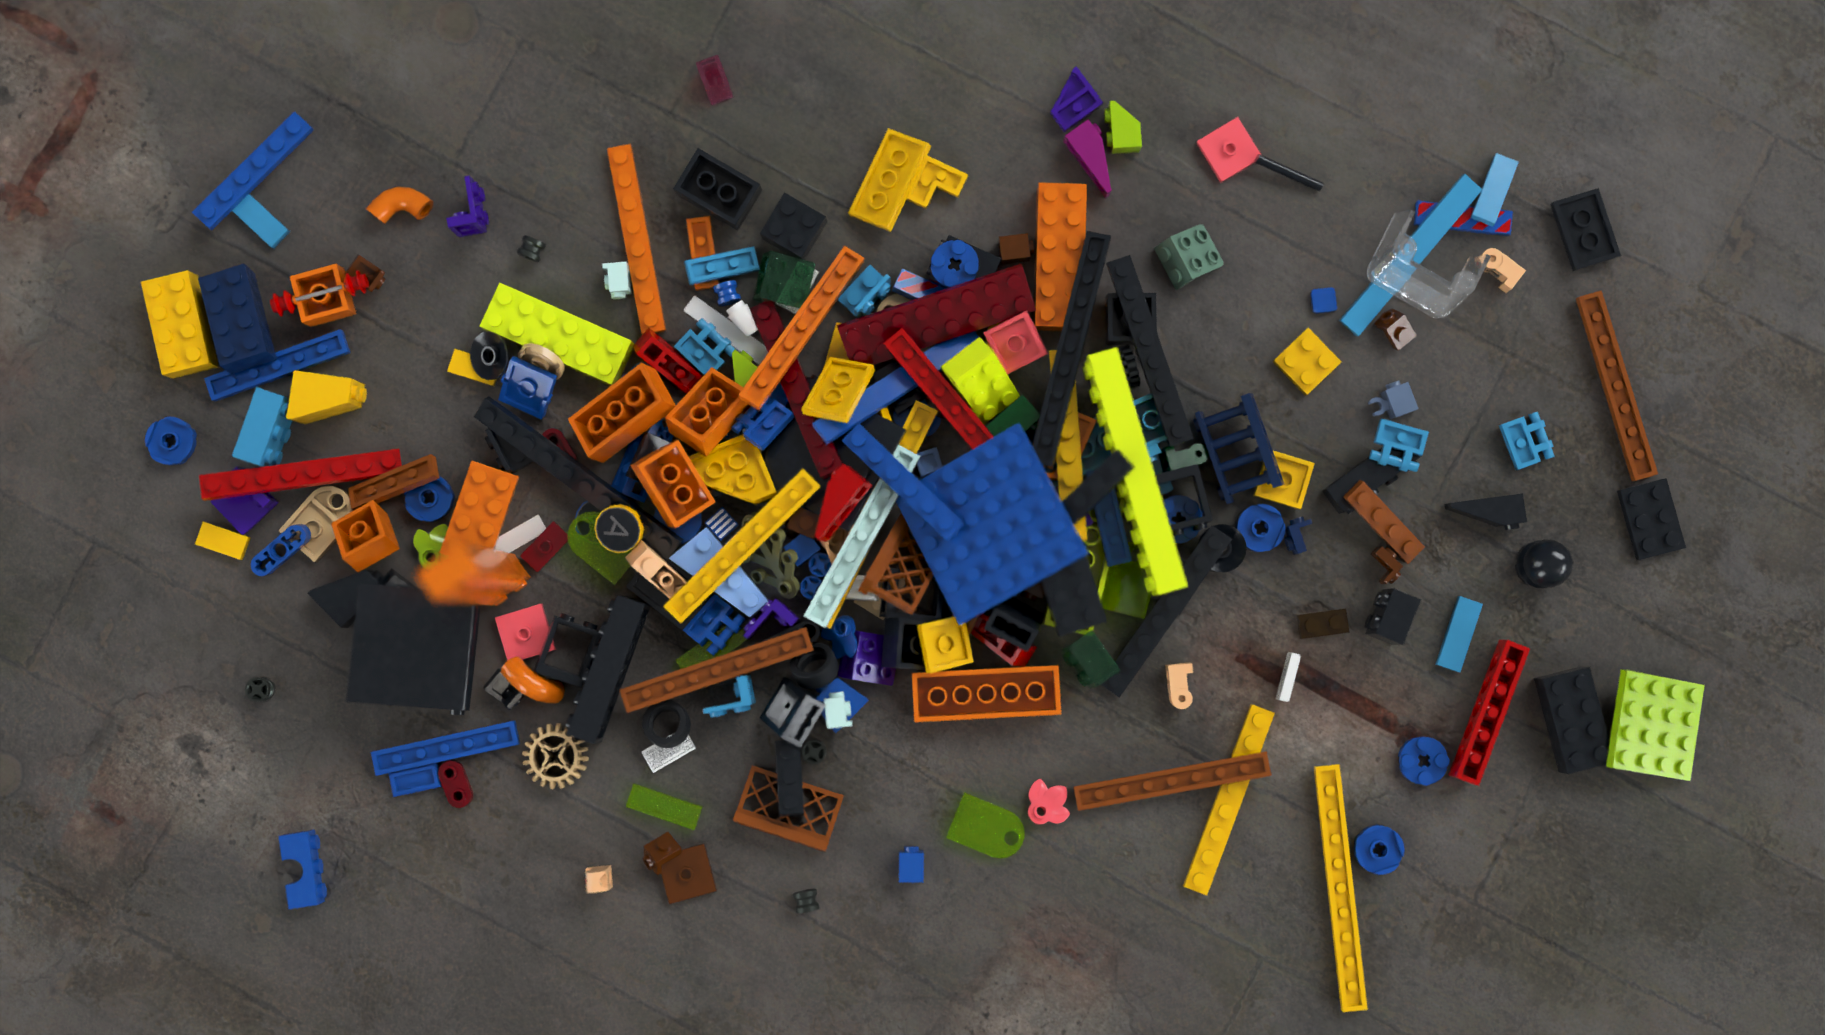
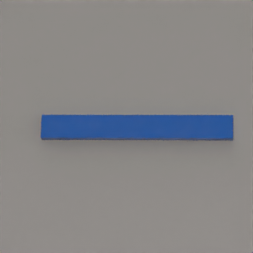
M973 331L937 343L923 353L937 370L941 372L943 371L941 368L943 364L979 338V336ZM901 366L865 389L848 423L820 418L813 422V428L824 442L829 444L854 428L858 423H862L915 389L918 385Z

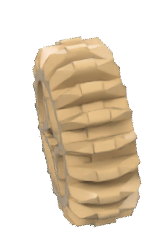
M561 723L556 724L555 730L552 724L546 725V731L539 727L537 729L539 736L535 733L530 735L534 743L525 742V746L531 748L530 751L522 752V755L529 756V760L523 761V765L530 764L532 767L526 773H536L532 778L534 782L542 778L540 783L542 787L546 786L549 781L550 789H554L557 782L560 789L564 788L565 780L569 785L574 784L572 776L577 779L582 776L577 769L584 771L587 768L581 764V761L589 760L588 756H582V752L588 751V747L581 748L579 744L583 743V740H576L575 737L566 735L568 728H564L562 731ZM550 736H559L565 739L557 747L544 741ZM570 745L574 751L573 765L570 764L566 756ZM539 747L545 755V761L542 766L539 765L537 758ZM551 750H553V752L561 750L559 752L560 754L558 755L560 762L558 760L551 762L554 756L551 753ZM554 765L567 771L562 776H554L546 772Z

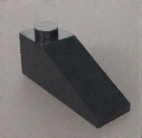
M1523 493L1445 504L1446 510L1496 527L1504 526L1505 530L1520 528L1519 524L1527 522Z

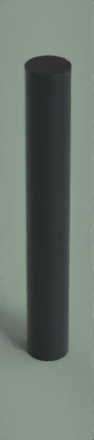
M1260 154L1256 157L1255 163L1317 191H1320L1323 187V182Z

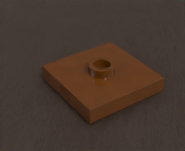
M705 843L682 849V854L661 865V875L669 904L717 891Z

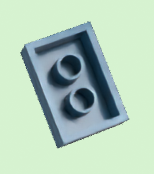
M256 387L232 457L263 467L279 465L281 463L283 445L288 442L291 435L289 428L292 420L286 419L289 398Z

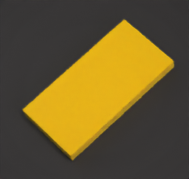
M888 128L848 214L853 218L891 232L931 149V145Z

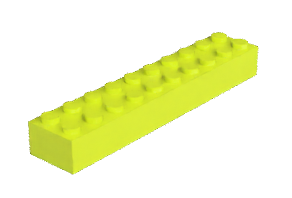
M1116 347L1088 355L1082 371L1085 380H1090L1091 390H1089L1091 402L1092 404H1097L1098 413H1096L1098 426L1104 428L1105 436L1102 437L1106 451L1110 450L1111 454L1116 449H1119L1136 467L1116 487L1119 497H1124L1126 507H1123L1125 518L1127 521L1131 520L1133 530L1130 531L1132 542L1134 545L1138 544L1140 554H1137L1140 568H1145L1147 577L1144 578L1147 592L1151 591L1152 595L1155 596L1187 587L1118 349Z

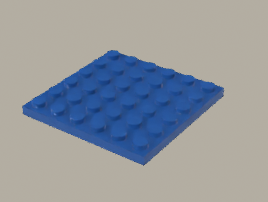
M1019 423L919 480L964 522V525L948 542L900 496L896 500L959 625H963L1089 554Z

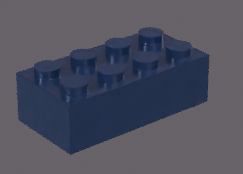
M241 264L198 278L220 367L230 374H234L277 360L255 273L245 264Z

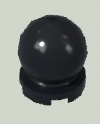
M1555 540L1533 541L1525 544L1518 552L1519 555L1515 569L1518 577L1526 585L1534 588H1552L1561 585L1571 574L1573 567L1571 552L1563 544Z

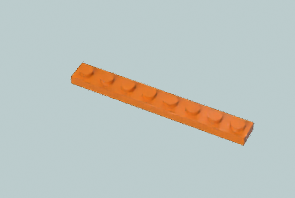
M627 144L607 148L641 333L643 335L648 328L655 333L666 331L632 146Z
M846 246L842 248L738 394L739 399L757 410L761 409L864 263V257Z

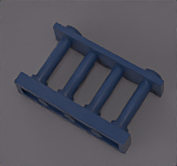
M1253 393L1242 395V402L1236 407L1208 417H1204L1203 412L1198 411L1195 412L1196 418L1193 419L1197 432H1202L1220 484L1217 487L1219 496L1227 504L1234 502L1233 494L1265 483L1268 485L1272 484L1273 488L1285 485ZM1242 414L1243 416H1248L1250 425H1247L1246 429L1215 440L1212 439L1209 426ZM1249 437L1256 439L1258 447L1255 448V451L1222 463L1220 462L1216 449ZM1257 460L1259 462L1264 461L1266 470L1263 471V474L1230 486L1228 485L1224 472Z

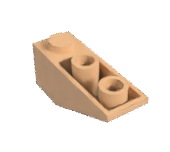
M643 540L625 557L634 569L669 599L687 582L685 578Z

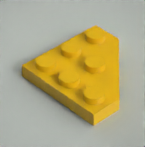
M743 434L718 444L707 457L699 452L688 456L706 487L755 505L773 498L777 494L760 449L746 440Z

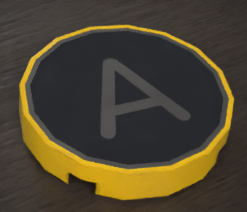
M622 504L609 506L596 519V538L603 547L611 552H628L641 541L644 531L643 523L641 524L640 516L631 507Z

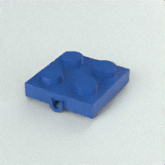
M513 356L509 361L506 373L501 378L503 385L498 400L542 419L545 417L548 405L551 403L550 399L553 396L552 392L557 375Z

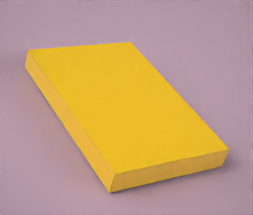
M829 357L802 407L803 415L848 423L875 372L874 365Z

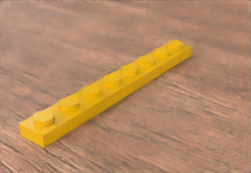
M1049 350L1050 371H1052L1057 350ZM1076 380L1056 455L1059 498L1061 501L1083 482ZM1084 516L1075 525L1083 542L1087 541L1086 517Z
M802 468L663 607L682 623L820 485Z
M1250 704L1231 758L1261 752L1275 714L1274 712ZM1250 780L1220 785L1184 881V887L1207 896Z

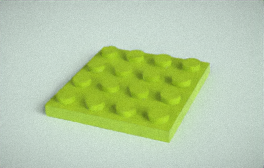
M1621 670L1606 767L1690 781L1705 685Z

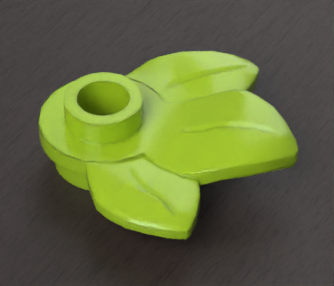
M446 524L435 527L429 534L421 529L416 531L413 543L419 552V562L422 567L426 568L433 563L428 561V554H435V561L444 555L439 552L448 529Z

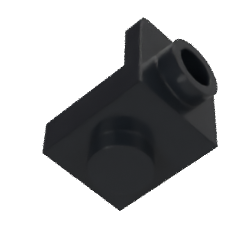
M499 668L483 686L486 692L502 702L508 710L513 706H517L524 697L521 692L516 690L507 681Z

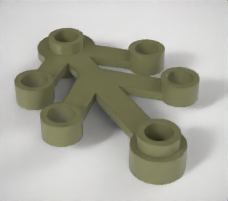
M752 512V513L746 515V516L743 518L742 527H743L753 516H755V515L757 514V512ZM778 528L769 536L770 541L773 543L772 549L767 540H765L759 546L764 555L754 551L744 563L753 561L773 570L775 576L766 573L763 568H757L751 572V580L755 584L765 582L778 589L782 597L791 599L797 595L800 589L799 581L794 577L795 562L798 560V555L793 549H788L782 553L786 534L782 528ZM781 560L785 564V570L781 567Z

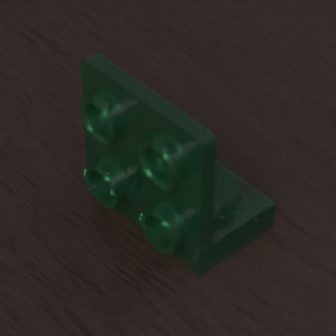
M774 251L764 253L753 300L759 302L769 300L800 309L809 295L815 263Z
M1092 630L1062 649L1065 653L1062 655L1064 661L1069 667L1074 666L1078 674L1076 677L1083 687H1098L1120 671Z

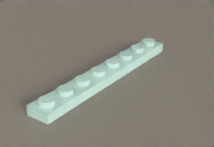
M900 445L897 446L893 453V456L912 473L920 456ZM881 478L877 482L804 614V617L824 628L827 627L899 496Z

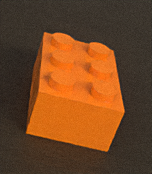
M711 367L665 417L669 433L707 457L732 429L731 427L735 424L736 418L741 413L744 414L751 407V405L739 399L738 394L743 387Z

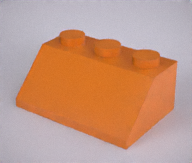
M675 440L649 453L630 465L669 528H677L716 502L679 440Z

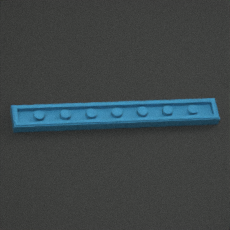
M1462 174L1339 321L1355 336H1359L1483 189L1466 174Z

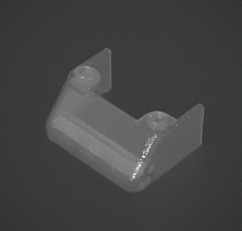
M1411 209L1394 213L1367 268V277L1375 285L1433 318H1444L1475 290L1491 256L1484 254L1469 257L1463 270L1457 272L1451 282L1412 260L1416 253L1417 245L1415 240L1405 234L1415 211Z

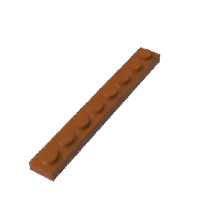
M1602 290L1577 297L1576 302L1631 480L1633 482L1658 475Z
M805 627L620 689V694L626 712L629 713L814 651Z
M1267 751L1078 785L1074 786L1077 808L1080 811L1272 775Z

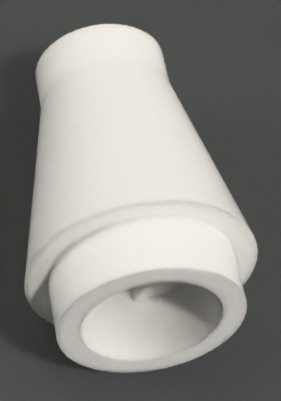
M742 300L726 310L729 314L728 318L747 337L758 331L748 304H744Z

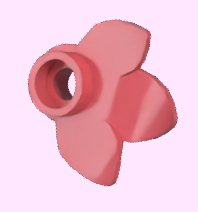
M1038 779L1032 784L1028 793L1031 802L1028 807L1030 820L1039 825L1045 824L1048 821L1055 824L1064 822L1070 816L1069 810L1063 806L1067 799V788L1057 785L1048 789L1042 779ZM1037 808L1044 810L1043 816L1037 814Z

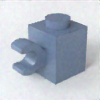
M1400 381L1386 385L1387 390L1380 393L1382 398L1375 397L1368 401V404L1377 403L1380 407L1379 411L1372 413L1373 416H1379L1387 411L1390 420L1419 409L1408 382L1400 384Z

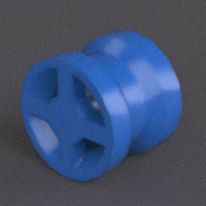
M735 280L725 281L713 287L714 292L718 294V306L734 304L741 300L740 294L736 292L737 283Z
M824 553L814 554L808 564L810 572L817 577H825L832 566L828 555Z
M816 576L804 578L800 584L801 594L805 598L813 600L823 581Z

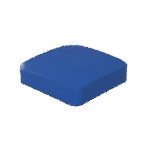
M1334 288L1314 289L1311 291L1312 310L1315 314L1337 310Z

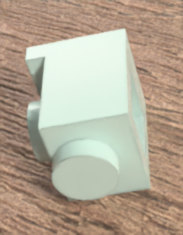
M627 262L603 263L602 267L608 273V275H604L605 289H609L611 299H624L626 295L632 294L629 264Z
M844 692L829 693V698L824 699L827 729L852 726V720H847V716H851L850 701H845Z

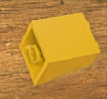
M294 370L286 419L300 424H308L360 409L367 397L365 384L352 378Z

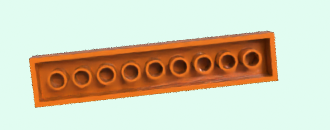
M465 543L458 544L416 574L435 601L498 606L508 599L507 594L514 590L515 592L520 591L528 585L526 581L531 578L515 554Z

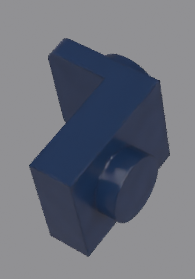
M1304 517L1290 520V526L1285 527L1287 537L1284 540L1288 551H1292L1293 555L1307 551L1300 527L1313 523L1311 519L1305 521Z

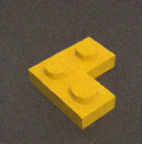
M927 155L906 200L927 209L936 188L958 198L968 178V174Z

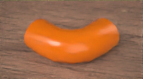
M394 187L379 194L368 205L366 210L386 224L392 215L401 210L407 211L418 220H421L429 214L434 203L425 194L413 188Z
M520 657L509 659L501 668L502 675L516 690L535 701L556 704L564 697L565 690L562 682L538 675Z

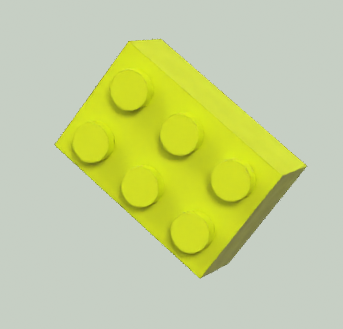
M980 337L941 366L958 395L984 425L1020 397L994 351Z

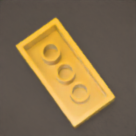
M186 270L142 281L141 286L162 375L173 379L219 367L198 275Z

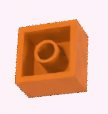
M374 500L331 523L343 560L357 572L366 569L400 549L388 513Z

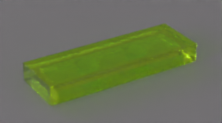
M725 625L714 634L718 637L727 626ZM740 626L741 629L738 633H733L725 643L724 649L719 650L714 656L707 651L708 647L712 644L708 640L703 647L698 644L675 661L683 669L728 654L748 639L743 636L745 632Z
M636 783L632 786L626 804L627 808L692 830L696 829L703 806Z

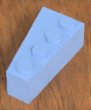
M706 527L669 559L693 576L723 545L711 530ZM741 566L714 590V592L751 618L768 601L767 597Z

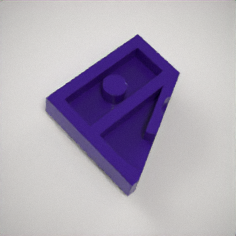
M1077 66L1073 68L1050 113L1063 132L1069 130L1103 105V101Z

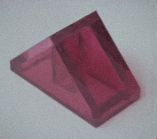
M718 54L696 62L711 105L733 97Z

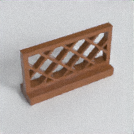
M901 512L858 591L865 595L870 591L912 615L931 581L933 573L930 568H922L919 560L925 559L923 553L916 554L913 545L918 544L915 539H910L907 532L909 526ZM907 546L911 555L901 557L898 548ZM913 561L917 570L907 572L904 562ZM898 563L902 573L892 574L888 565ZM919 575L923 585L913 586L910 577ZM904 578L907 588L898 589L894 580ZM889 581L892 590L885 591L877 585L879 582ZM910 593L913 599L912 605L903 601L900 594Z
M752 765L733 822L826 852L844 795L802 782L803 789L811 790L815 798L806 803L804 808L817 802L823 815L810 821L804 810L807 823L797 827L792 825L789 817H779L777 819L769 817L766 808L777 802L779 803L778 794L773 786L778 782L777 780L771 782L769 778L777 779V773ZM755 772L765 775L769 784L756 790L752 783ZM751 786L754 792L748 794ZM771 787L776 800L763 805L758 793ZM815 792L820 793V794H823V795L820 796V797H817V795H816ZM756 795L761 808L753 812L743 809L746 799ZM827 796L838 799L835 809L825 813L819 800ZM763 810L766 816L758 814V812ZM833 813L831 821H829L827 816ZM786 818L788 823L782 822L780 820ZM825 818L829 826L826 836L816 833L812 823ZM809 825L812 831L803 828Z

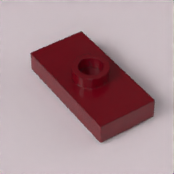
M553 521L520 557L538 573L572 537Z

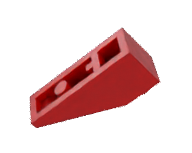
M650 328L633 345L636 355L686 394L703 377L693 365Z
M842 464V466L837 467L827 484L815 534L818 540L828 542L872 486V484L848 465Z
M982 613L971 634L1012 666L1025 667L1037 646L1032 643L1028 652L987 631L984 627L990 614Z

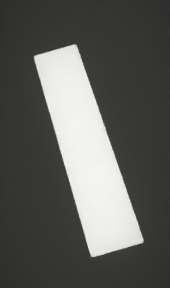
M693 296L685 307L684 312L697 321L703 318L707 323H712L716 327V331L723 338L727 337L732 342L731 345L740 352L744 350L757 364L760 365L768 354L765 345L751 335L747 337L733 322L698 297Z
M536 515L501 535L495 550L510 553L538 537L546 529L540 516Z

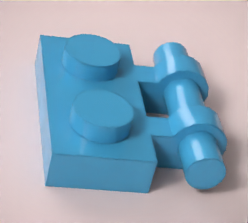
M701 318L696 325L702 331L696 335L690 329L674 347L705 375L711 367L719 371L726 363L720 357L723 352L732 357V352L736 349L731 345L732 342L727 337L723 338L716 331V327L712 323H707ZM708 337L717 344L713 350L704 342Z
M1538 411L1529 414L1532 423L1530 425H1527L1524 417L1499 425L1515 470L1541 462L1538 455L1540 451L1543 452L1545 460L1555 457L1551 448L1554 447L1551 440H1548L1544 429L1546 427L1545 422L1540 419ZM1535 431L1539 442L1538 445L1534 444L1530 432Z
M1380 419L1373 443L1383 445L1381 452L1371 450L1369 459L1378 461L1377 463L1386 466V464L1399 467L1401 471L1407 472V470L1417 472L1419 463L1411 461L1412 455H1423L1429 432ZM1391 448L1404 451L1402 458L1390 455Z

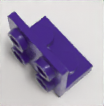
M464 176L470 214L468 212H456L453 214V217L446 218L448 228L458 237L486 233V225H489L488 213L486 210L483 211L482 202L485 201L483 187H479L478 182H475L470 176Z
M236 466L232 471H234V470H242V469H247V468H243V467H240V466ZM270 492L211 500V503L242 535H246L279 503Z
M779 599L774 601L768 600L760 609L763 614L758 619L752 618L744 627V630L747 632L743 636L746 639H751L774 612L777 613L774 617L784 626L788 624L795 626L800 618Z
M855 630L854 635L857 640L856 653L853 658L848 657L846 654L840 659L838 677L892 686L896 668L881 667L884 635Z

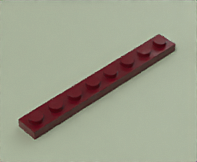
M771 298L750 308L768 352L785 330L776 305ZM797 357L780 382L820 478L825 479L831 476L837 467L842 466V462L833 441L826 444L813 428V422L820 418L803 415L802 407L811 392V388Z

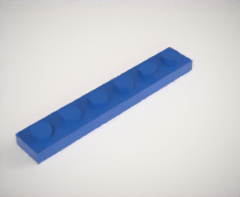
M294 111L192 213L212 231L314 131L313 128Z
M339 329L275 352L277 360L234 374H230L225 370L204 378L211 400L214 402L291 375L294 370L302 371L351 353L343 330Z
M859 423L842 440L851 451L947 542L964 525V522Z
M510 721L373 751L371 756L375 776L519 745L520 740L516 721Z

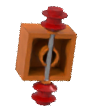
M338 264L290 276L294 296L287 290L283 291V296L281 297L273 293L270 305L273 312L278 313L280 317L284 315L285 310L293 314L297 305L301 322L309 327L356 315L352 296H356V291L361 290L364 294L366 293V288H369L367 276L365 273L361 274L359 270L356 271V276L351 277L349 273L345 275V269Z

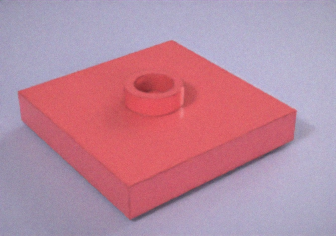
M1238 117L1196 142L1220 183L1254 164L1258 154L1261 155Z
M1024 311L984 332L991 349L994 351L1007 375L1049 354L1028 311Z
M537 604L495 617L507 661L513 657H520L524 660L540 655L550 628L543 604ZM553 640L548 652L556 650Z

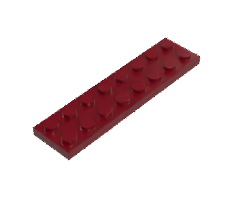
M1018 264L839 324L837 328L849 360L875 365L894 358L884 346V342L901 328L922 349L1009 320L1024 311H1028V313L1036 311L1023 266Z

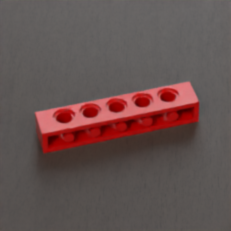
M1510 640L1498 641L1449 771V776L1469 784L1480 785L1530 648Z

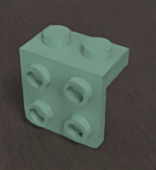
M1202 224L1170 236L1154 248L1176 290L1184 287L1194 279L1223 266V260Z

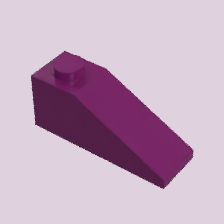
M1087 119L1065 135L1063 142L1102 195L1107 198L1111 193V185L1103 139L1101 137L1102 131L1096 123L1092 124Z

